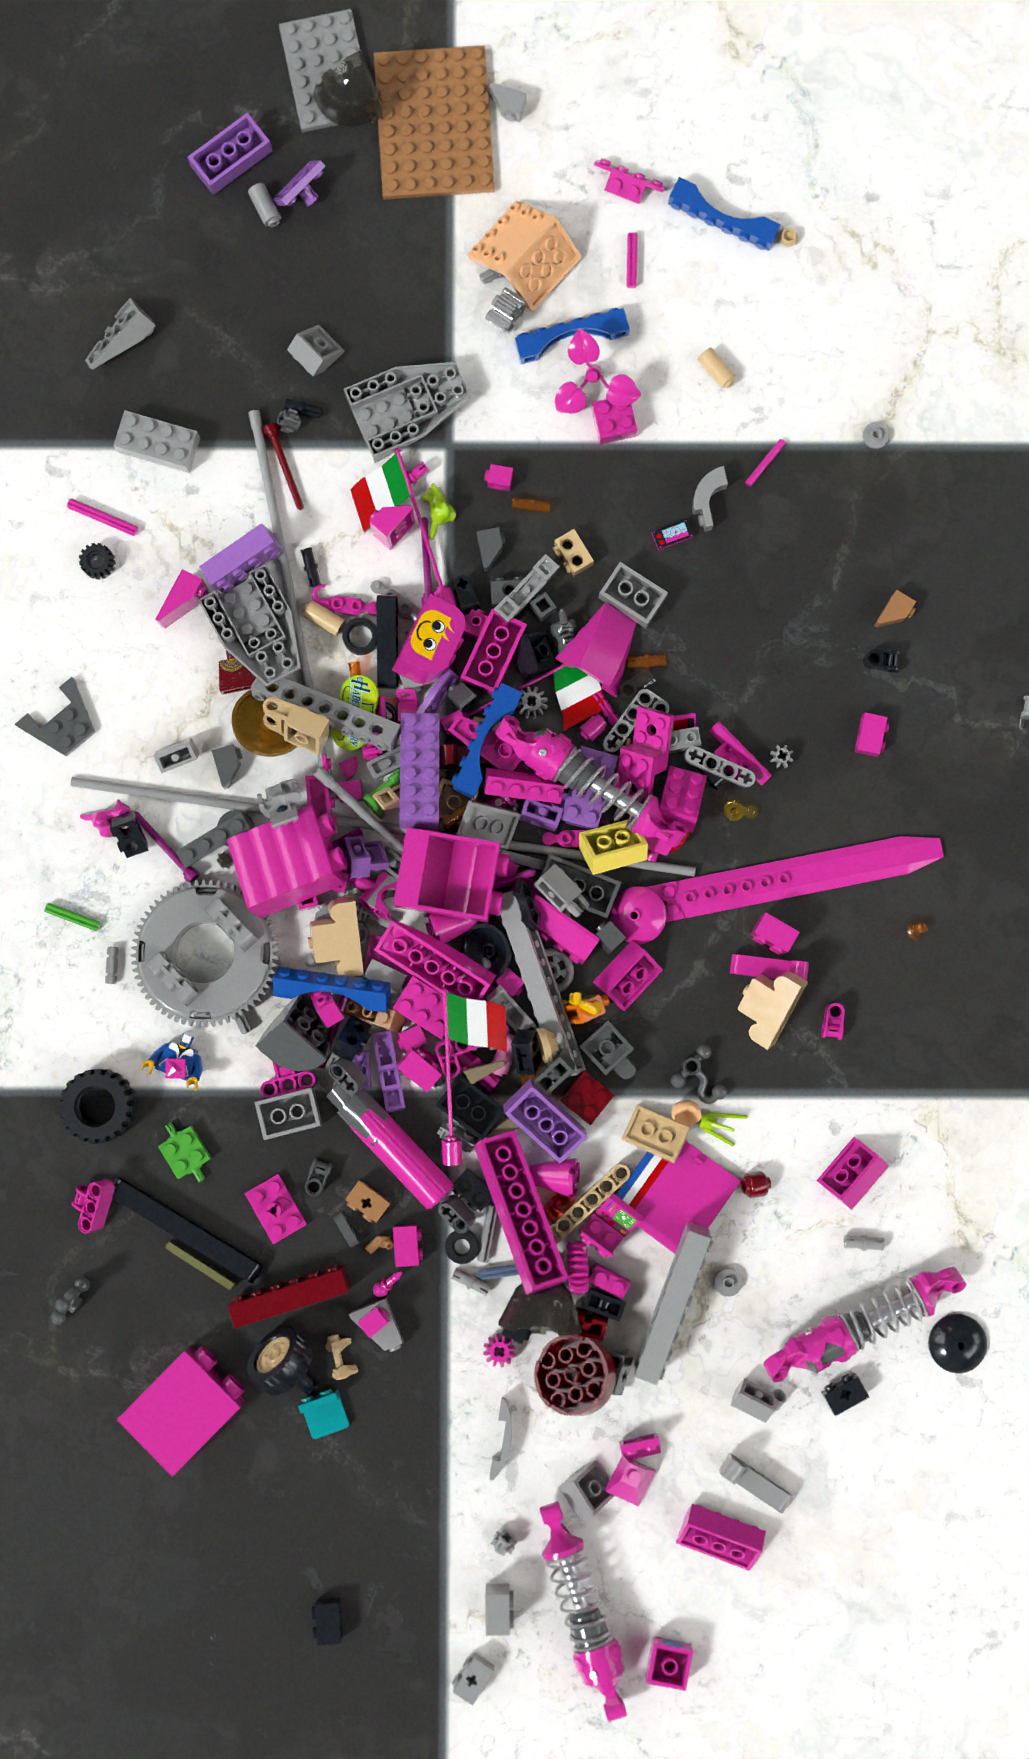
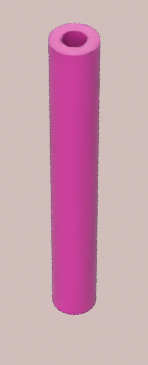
M780 439L745 481L747 486L751 487L784 447L786 444L784 440Z

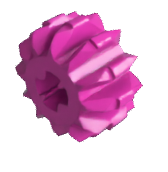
M496 1333L495 1341L492 1337H488V1341L491 1344L484 1343V1347L489 1350L483 1351V1355H490L487 1357L486 1362L494 1360L493 1367H496L497 1362H500V1367L503 1368L504 1360L507 1364H511V1360L508 1357L515 1358V1354L510 1351L516 1350V1346H509L513 1340L508 1339L505 1341L506 1336L504 1335L502 1339H499V1334ZM496 1347H503V1354H496Z

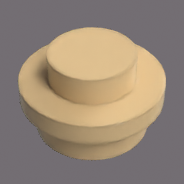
M785 228L780 232L779 242L783 246L792 247L796 244L798 235L794 229Z

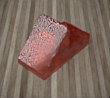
M556 1193L543 1205L546 1217L554 1225L575 1201L571 1197Z

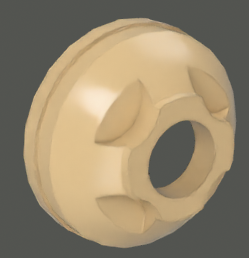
M537 1028L536 1033L540 1052L544 1062L548 1063L554 1059L559 1051L558 1043L554 1032L552 1033L545 1028Z

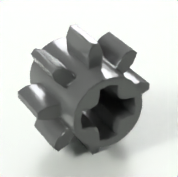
M289 408V410L285 409V411L279 413L277 423L281 426V431L293 433V431L299 428L301 419L297 415V411Z

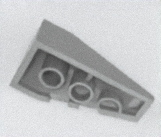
M131 298L115 315L117 320L112 327L108 326L105 330L104 340L98 341L85 361L92 370L142 341L153 332L156 326L155 323Z

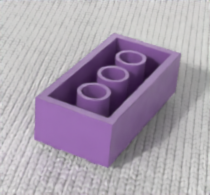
M246 113L187 158L192 169L214 195L271 153L272 147L269 139L250 115Z
M261 523L200 565L199 568L212 587L220 592H227L238 581L247 579L250 571L262 566L270 559L277 558L284 549L273 532Z
M581 746V754L587 758L593 757L594 765L598 768L606 765L607 769L603 780L607 781L614 773L618 756ZM569 788L560 822L587 830L598 828L602 815L601 808L605 799L599 796L593 804L589 805L588 802L593 792L589 789L587 792L582 793L581 796L576 797L577 790Z
M530 1078L503 1105L504 1113L556 1161L561 1163L588 1137L586 1129L549 1095L545 1096L532 1083L533 1080Z

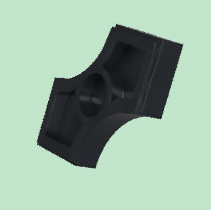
M517 878L513 895L521 909V921L533 932L538 930L541 913L534 903L533 889L523 878Z

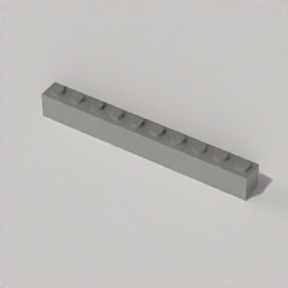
M514 889L504 892L500 913L502 924L509 937L508 940L512 946L515 961L519 966L522 981L526 986L528 998L534 1009V1016L540 1028H545L552 1033L554 1032L559 1049L556 1055L563 1050L576 1063L574 1071L568 1077L577 1075L586 1068L538 930L532 932L521 921V909L513 895Z

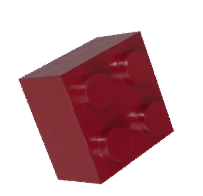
M583 1071L560 1099V1102L591 1126L614 1097V1094L587 1072Z

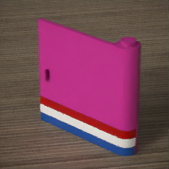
M685 1140L675 1164L646 1152L628 1180L615 1195L643 1215L642 1221L637 1225L640 1229L675 1254L687 1221L709 1228L741 1181Z

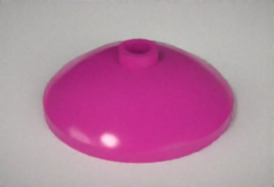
M641 886L630 887L623 890L615 898L610 910V920L626 937L625 941L630 943L633 940L637 944H644L657 938L663 931L667 920L666 906L662 898L655 891ZM633 912L638 914L636 919L632 917Z

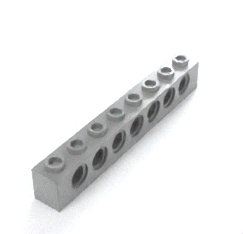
M256 677L251 685L252 696L255 699L265 701L268 698L274 697L297 706H304L315 714L326 716L329 719V729L340 731L348 737H355L362 743L372 744L382 751L387 750L391 752L401 734V725L287 678H283L266 687ZM271 703L274 707L278 708L277 704Z

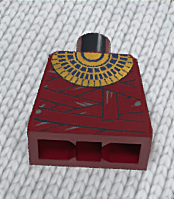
M225 650L227 659L219 661L220 693L224 695L251 689V685L255 680L254 675Z

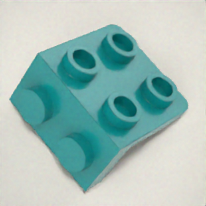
M329 1388L321 1391V1395L315 1397L310 1395L301 1399L302 1402L299 1403L298 1408L300 1414L304 1413L313 1439L326 1436L349 1426L338 1389L331 1390Z

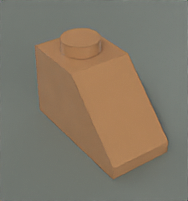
M896 590L874 626H886L903 622L907 617L911 618L916 610L913 607L916 601Z

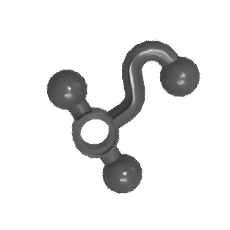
M701 1044L698 1046L697 1054L694 1058L687 1057L682 1061V1071L672 1075L671 1084L675 1088H681L685 1085L688 1075H696L700 1079L697 1092L698 1098L705 1104H712L717 1100L724 1099L727 1095V1089L724 1085L718 1084L712 1089V1095L706 1096L705 1090L708 1079L701 1070L700 1061L708 1059L711 1056L712 1050L709 1045ZM689 1061H694L696 1064V1068L693 1071L687 1070L686 1066Z
M77 1278L74 1286L67 1288L56 1300L55 1307L57 1310L51 1314V1320L54 1324H63L66 1321L67 1311L73 1314L84 1300L79 1296L80 1293L86 1292L90 1287L87 1278Z

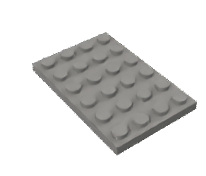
M351 9L279 24L302 132L374 118Z

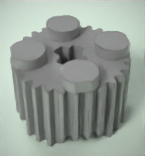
M505 287L500 296L497 294L493 299L491 305L494 307L492 310H489L485 319L502 331L510 333L515 327L513 324L524 314L527 307L524 305L526 301Z

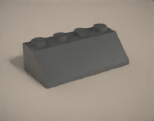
M549 854L541 876L556 864L582 890L580 894L589 904L585 910L608 918L621 882L599 873L593 875L591 870Z

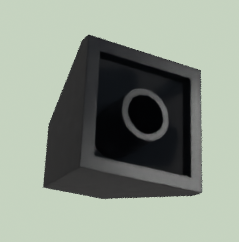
M549 630L521 636L516 662L522 678L536 676L562 665V662L555 659L558 652Z

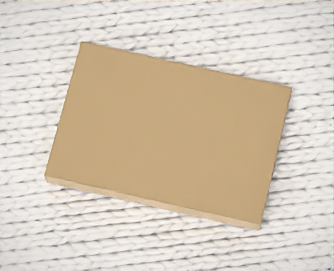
M637 1104L621 1140L675 1164L691 1128Z

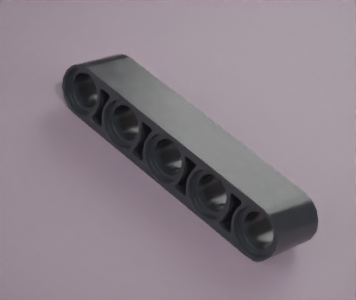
M377 595L378 689L398 688L399 674L392 671L398 657L397 595Z

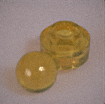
M735 800L728 802L724 807V814L731 821H737L743 815L748 819H754L759 813L756 805L748 804L743 807L740 802Z

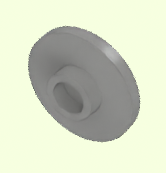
M870 423L863 431V441L870 448H882L889 440V431L882 423Z
M723 1269L716 1275L714 1285L721 1295L730 1297L740 1291L742 1280L736 1271Z

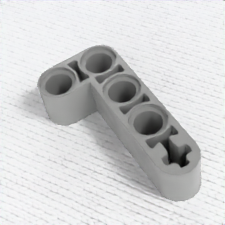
M648 689L639 691L603 742L604 752L612 755L616 754L635 729L636 719H632L629 716V711H637V707L641 705L652 709L662 706L665 708V713H668V703ZM647 695L650 698V702L642 703L640 696ZM624 725L627 727L628 732L620 734L617 728ZM616 736L618 738L614 745L616 748L612 747L609 749L607 742L611 743Z
M730 1453L719 1469L720 1474L729 1482L737 1483L781 1514H783L793 1498L786 1490Z

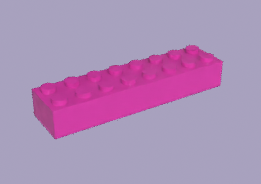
M513 1130L480 1140L474 1148L526 1295L563 1283L569 1278L516 1131Z

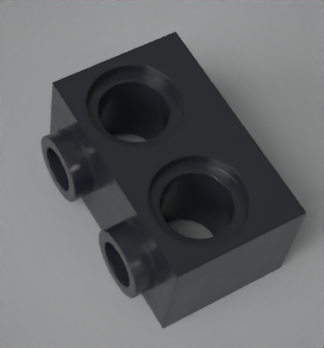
M133 810L111 818V834L113 837H117L118 848L121 853L124 852L126 858L149 851L147 839Z
M351 1015L338 1035L332 1052L352 1062L356 1055H361L364 1049L362 1044L368 1043L372 1035L369 1033L372 1025Z
M517 1029L511 1042L517 1074L536 1075L542 1061L536 1030Z
M468 1167L454 1182V1190L452 1192L460 1199L464 1197L468 1200L467 1205L475 1212L477 1210L481 1212L492 1200L488 1185ZM464 1179L469 1180L471 1183V1187L468 1190H464L460 1186V1182ZM478 1192L484 1193L486 1196L485 1201L477 1202L475 1194Z

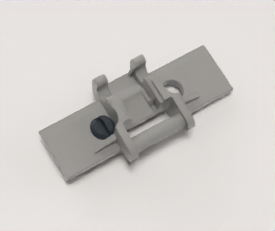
M295 779L282 781L265 789L267 799H263L262 794H257L259 809L265 817L271 819L273 828L276 827L277 829L282 824L286 826L288 822H296L299 819L295 803L300 802L302 797L298 791V781Z

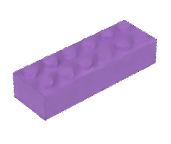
M401 713L400 828L439 829V713Z

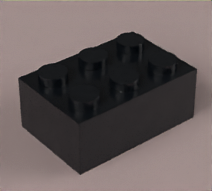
M460 1074L452 1082V1118L483 1140L504 1112L503 1106ZM446 1091L435 1106L448 1115V1096Z

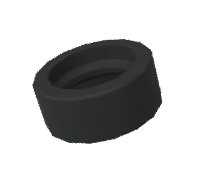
M366 618L350 620L342 632V639L346 648L356 655L371 653L377 647L376 626ZM365 626L371 631L372 639L367 646L356 647L351 643L349 635L354 627Z

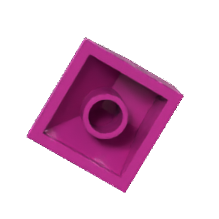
M622 1455L605 1491L639 1507L656 1470Z

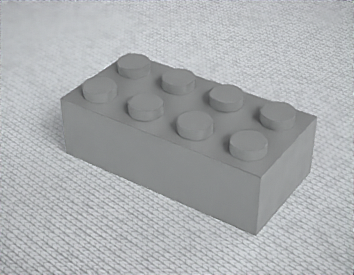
M124 410L113 446L118 453L190 473L200 436L197 431Z

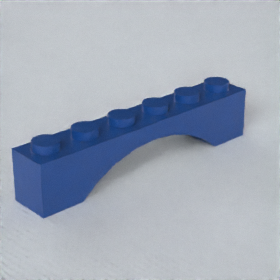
M681 177L678 178L669 196L668 204L677 211L682 210L692 218H699L709 226H716L726 234H733L743 242H750L760 250H770L781 225L764 216L742 219L723 214L704 199L696 184Z
M612 308L606 313H594L584 319L581 317L575 318L572 322L566 324L560 322L555 324L554 327L547 329L542 327L529 334L528 332L520 333L515 337V347L520 364L539 360L544 352L553 344L564 338L574 336L578 329H582L590 335L604 337L608 340L629 336L630 328L624 308Z
M501 683L499 688L495 687L491 696L494 700L491 705L487 704L483 713L486 717L483 722L479 721L475 730L478 733L476 739L472 738L467 747L470 752L467 757L463 756L459 765L462 769L459 774L455 773L451 783L454 784V791L474 800L483 779L480 771V751L483 742L492 728L505 715H512L523 692Z
M278 967L273 976L274 997L293 999L308 992H331L354 1000L366 1010L385 1013L391 1002V983L381 980L376 981L288 967Z

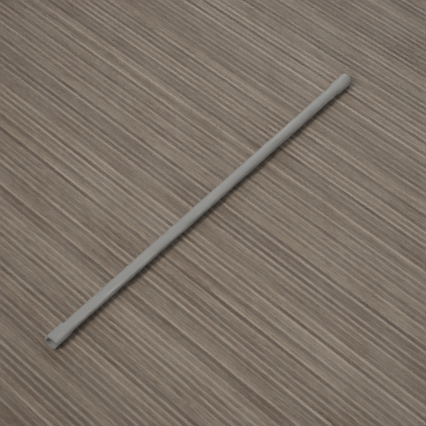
M252 410L248 413L254 434L274 536L284 549L280 552L278 560L287 604L293 616L302 681L304 686L314 689L262 431L260 411ZM325 745L320 755H317L319 768H323L322 754L327 755Z

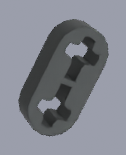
M340 1211L333 1215L335 1223L349 1246L352 1248L360 1243L344 1213Z

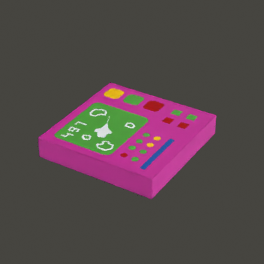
M614 1193L594 1213L624 1237L643 1219V1215Z

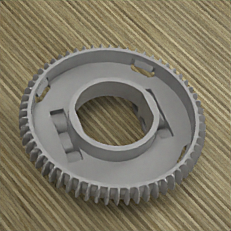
M203 879L202 885L197 880H195V886L191 882L187 883L188 887L180 884L181 890L173 887L174 893L167 890V897L160 895L161 902L154 900L157 906H149L152 911L150 913L144 912L148 917L146 919L140 918L144 924L137 925L141 929L140 932H134L138 939H132L133 942L137 943V946L131 947V949L136 951V953L131 954V957L136 958V961L131 962V964L137 965V968H134L132 971L139 973L134 978L136 980L141 979L137 986H144L140 992L148 993L145 999L149 1000L152 998L149 1003L150 1005L157 1003L155 1010L159 1011L163 1008L161 1014L165 1015L169 1012L167 1018L172 1019L175 1016V1022L182 1018L181 1024L183 1025L188 1020L189 1026H193L194 1022H196V1027H200L201 1022H203L204 1027H208L210 1022L211 1026L215 1027L216 1021L219 1025H223V1019L227 1023H230L229 1017L237 1020V1013L243 1017L244 1013L242 1010L245 1009L250 1012L248 1006L256 1007L255 999L261 1001L259 994L266 995L263 989L264 987L270 989V986L266 983L267 981L273 982L270 974H275L272 967H278L277 964L273 963V960H279V957L274 955V953L279 952L278 949L274 948V946L279 945V942L273 941L278 936L277 934H271L276 929L275 927H269L273 923L272 920H266L269 915L259 918L249 911L241 888L235 891L236 886L232 885L229 889V883L225 882L222 886V882L219 880L214 885V881L211 879L209 885H207V881ZM198 892H216V893H215V894H210V893H202V894H199ZM201 924L218 925L234 944V959L229 970L221 978L210 983L193 982L178 966L176 959L177 947L183 935L191 928ZM265 943L270 945L266 946V962L269 965L263 962V946ZM144 945H145V960H144V955H143V953H144ZM193 1012H210V1013H211V1015H196V1014H194V1017H191V1016H190Z

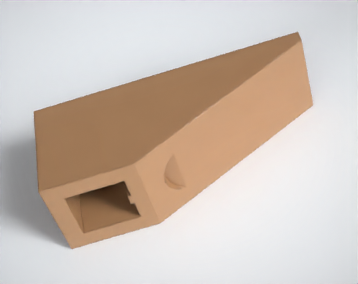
M348 998L343 1013L401 1033L406 1019L399 1012L389 1008L386 1013L366 1010L350 998Z

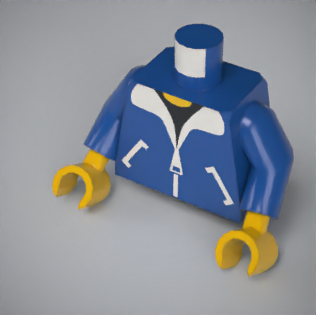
M183 1033L180 1043L170 1041V1043L163 1044L153 1052L148 1060L143 1062L141 1070L144 1067H149L148 1074L152 1073L153 1068L165 1073L166 1059H186V1078L182 1080L186 1081L187 1089H189L191 1084H194V1091H197L203 1066L198 1051L190 1048L194 1037Z

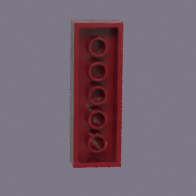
M339 1264L327 1267L328 1269L322 1273L320 1270L310 1272L303 1279L302 1276H297L290 1279L287 1284L279 1282L273 1284L268 1290H265L264 1287L254 1290L253 1293H250V1296H246V1293L235 1296L228 1305L234 1329L348 1293L351 1286L345 1266L339 1267Z

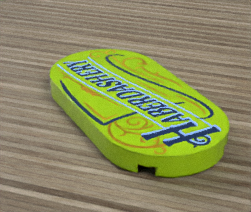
M355 675L348 678L342 685L339 700L375 714L379 700V690L370 677ZM331 729L334 742L342 749L356 750L365 744L355 737H348L340 731Z

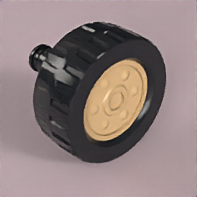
M280 1327L271 1331L252 1351L247 1364V1374L249 1379L266 1394L280 1395L289 1391L295 1385L301 1391H304L306 1395L313 1394L317 1389V1383L306 1374L312 1361V1346L295 1329Z

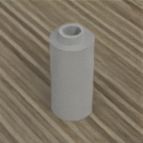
M258 183L248 190V194L264 226H269L270 228L277 226L281 216L265 184Z

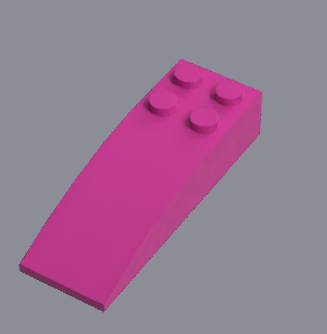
M394 919L374 949L439 993H441L443 988H446L449 991L448 993L468 999L481 1000L496 977L495 974L449 945Z

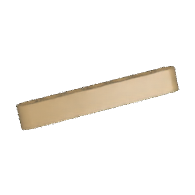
M620 1163L610 1169L549 1225L555 1237L556 1245L628 1180L630 1170L625 1164ZM621 1167L625 1168V1177L618 1178L616 1170ZM604 1181L612 1183V1188L609 1191L602 1190L601 1185ZM588 1195H597V1202L589 1204L587 1202ZM581 1207L583 1215L575 1217L572 1214L573 1209ZM561 1220H566L569 1223V1227L566 1230H560L558 1223Z

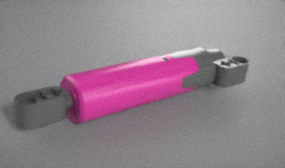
M340 1057L329 1067V1074L338 1085L326 1096L339 1109L337 1114L426 1209H431L439 1203L438 1211L441 1217L457 1233H465L473 1225L476 1217L458 1196L447 1195L453 1188L454 1183L363 1088L367 1081L365 1074L353 1061L351 1062L344 1057Z

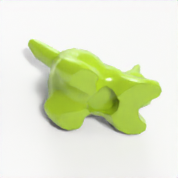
M435 483L431 484L432 488H428L424 496L420 497L425 502L430 503L432 525L430 540H433L436 536L438 526L454 521L456 517L454 508L445 502L444 492Z

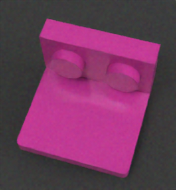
M594 1213L591 1214L579 1230L581 1240L588 1246L592 1244L596 1246L597 1252L604 1258H607V1256L613 1258V1251L624 1238L621 1233Z

